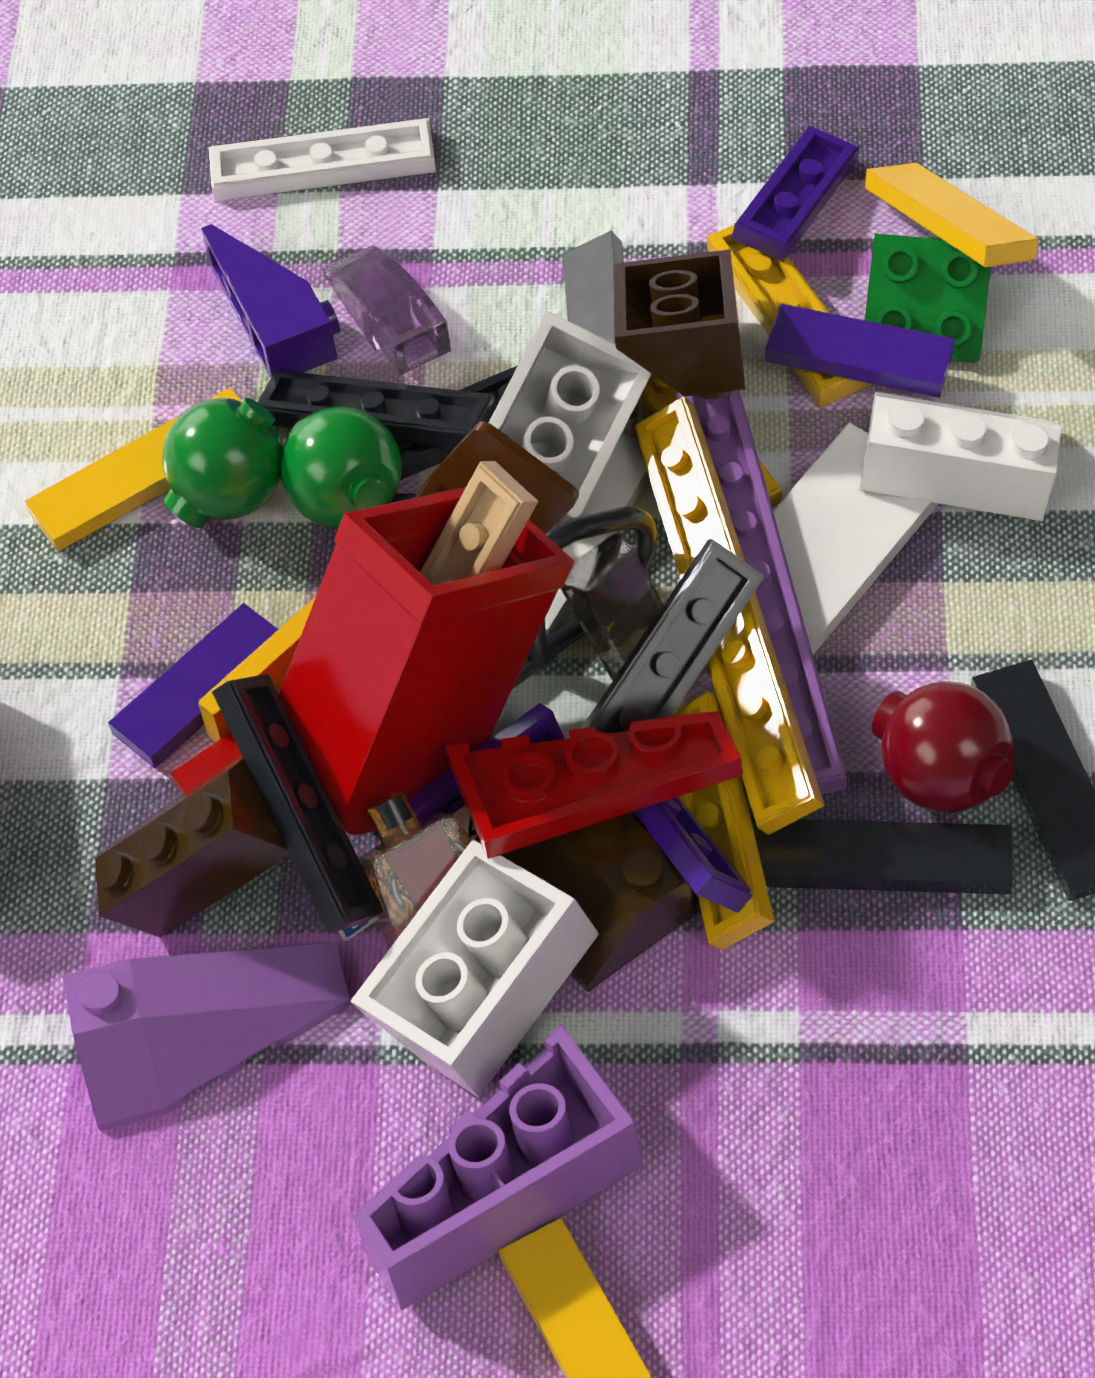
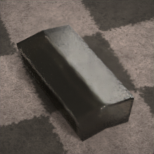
M616 533L584 554L572 566L563 588H561L612 681L664 605L634 548Z

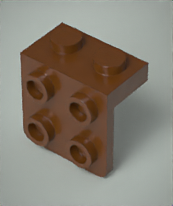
M479 422L428 476L414 497L417 498L467 487L480 461H496L539 501L529 520L545 534L574 507L579 498V492L576 487L513 441L508 435L488 422Z

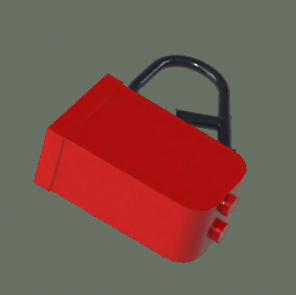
M466 487L344 513L334 539L336 546L281 686L279 696L345 832L351 835H361L386 827L376 809L377 806L386 803L399 794L406 801L449 770L450 766L445 746L469 743L470 751H475L486 743L491 737L511 691L557 658V655L608 619L624 604L643 578L655 550L657 530L655 522L649 513L638 507H619L570 519L557 525L545 534L528 520L501 569L438 585H433L420 571ZM624 529H633L635 532L633 548L615 581L593 603L546 636L545 617L557 591L563 588L575 562L562 549L579 540Z

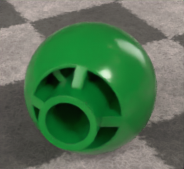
M230 398L209 399L185 410L172 424L163 444V472L171 487L163 499L165 506L180 520L195 528H203L210 517L221 520L237 519L247 516L262 507L272 497L281 480L280 460L283 445L277 430L272 425L275 421L272 413L260 403L250 398H245L243 402Z
M330 407L312 413L295 424L286 439L281 453L280 477L288 499L304 517L321 526L338 529L344 513L391 503L400 485L402 462L394 437L381 421L359 409Z

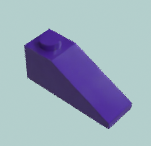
M213 224L201 228L210 266L270 379L276 370L304 373L338 359L333 335L340 333L341 329L329 300L319 302L307 280Z

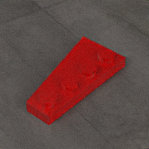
M718 711L634 721L631 723L629 731L606 734L596 731V727L569 730L570 739L530 743L529 735L501 738L502 747L470 751L469 743L445 746L449 766L487 859L743 775L741 756Z

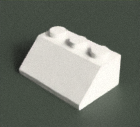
M546 310L489 423L508 435L513 441L576 487L579 492V498L574 507L560 520L565 522L581 516L651 373L618 351L614 343Z
M875 391L859 490L904 498L932 500V503L1043 521L1057 473L1061 426L1055 421Z
M472 840L351 999V1002L428 1066L479 1098L599 933L573 897L501 855L487 859L482 844Z

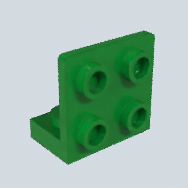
M874 233L865 321L954 338L955 351L952 361L977 363L981 358L992 267H983L942 239Z

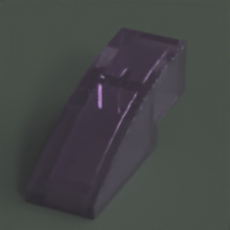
M372 245L322 268L324 277L375 351L379 349L383 351L398 375H402L451 352L447 320L414 278L385 251Z

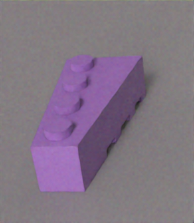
M562 1024L544 1039L545 1048L525 1067L518 1063L499 1081L501 1089L474 1114L467 1110L449 1127L450 1136L429 1156L420 1154L353 1215L367 1258L401 1311L499 1253V1249L536 1231L643 1167L635 1122Z

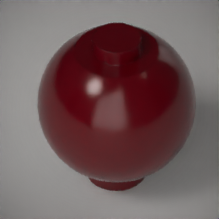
M942 681L921 686L908 695L901 691H894L881 702L874 714L872 733L875 737L882 740L881 757L889 780L905 799L922 809L937 813H958L973 809L986 802L992 796L1001 794L1013 777L1015 764L1013 762L1014 741L1011 726L1000 706L980 689L960 682Z

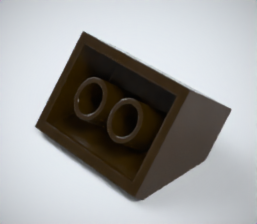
M730 249L613 264L614 339L618 351L684 397L698 395L704 399H719L730 395L733 391L746 390Z
M242 755L140 822L95 858V879L100 917L157 937H162L290 856Z
M630 813L501 855L573 897L599 933L571 972L587 992H590L692 918L691 887L658 843ZM477 835L474 840L481 844V841Z

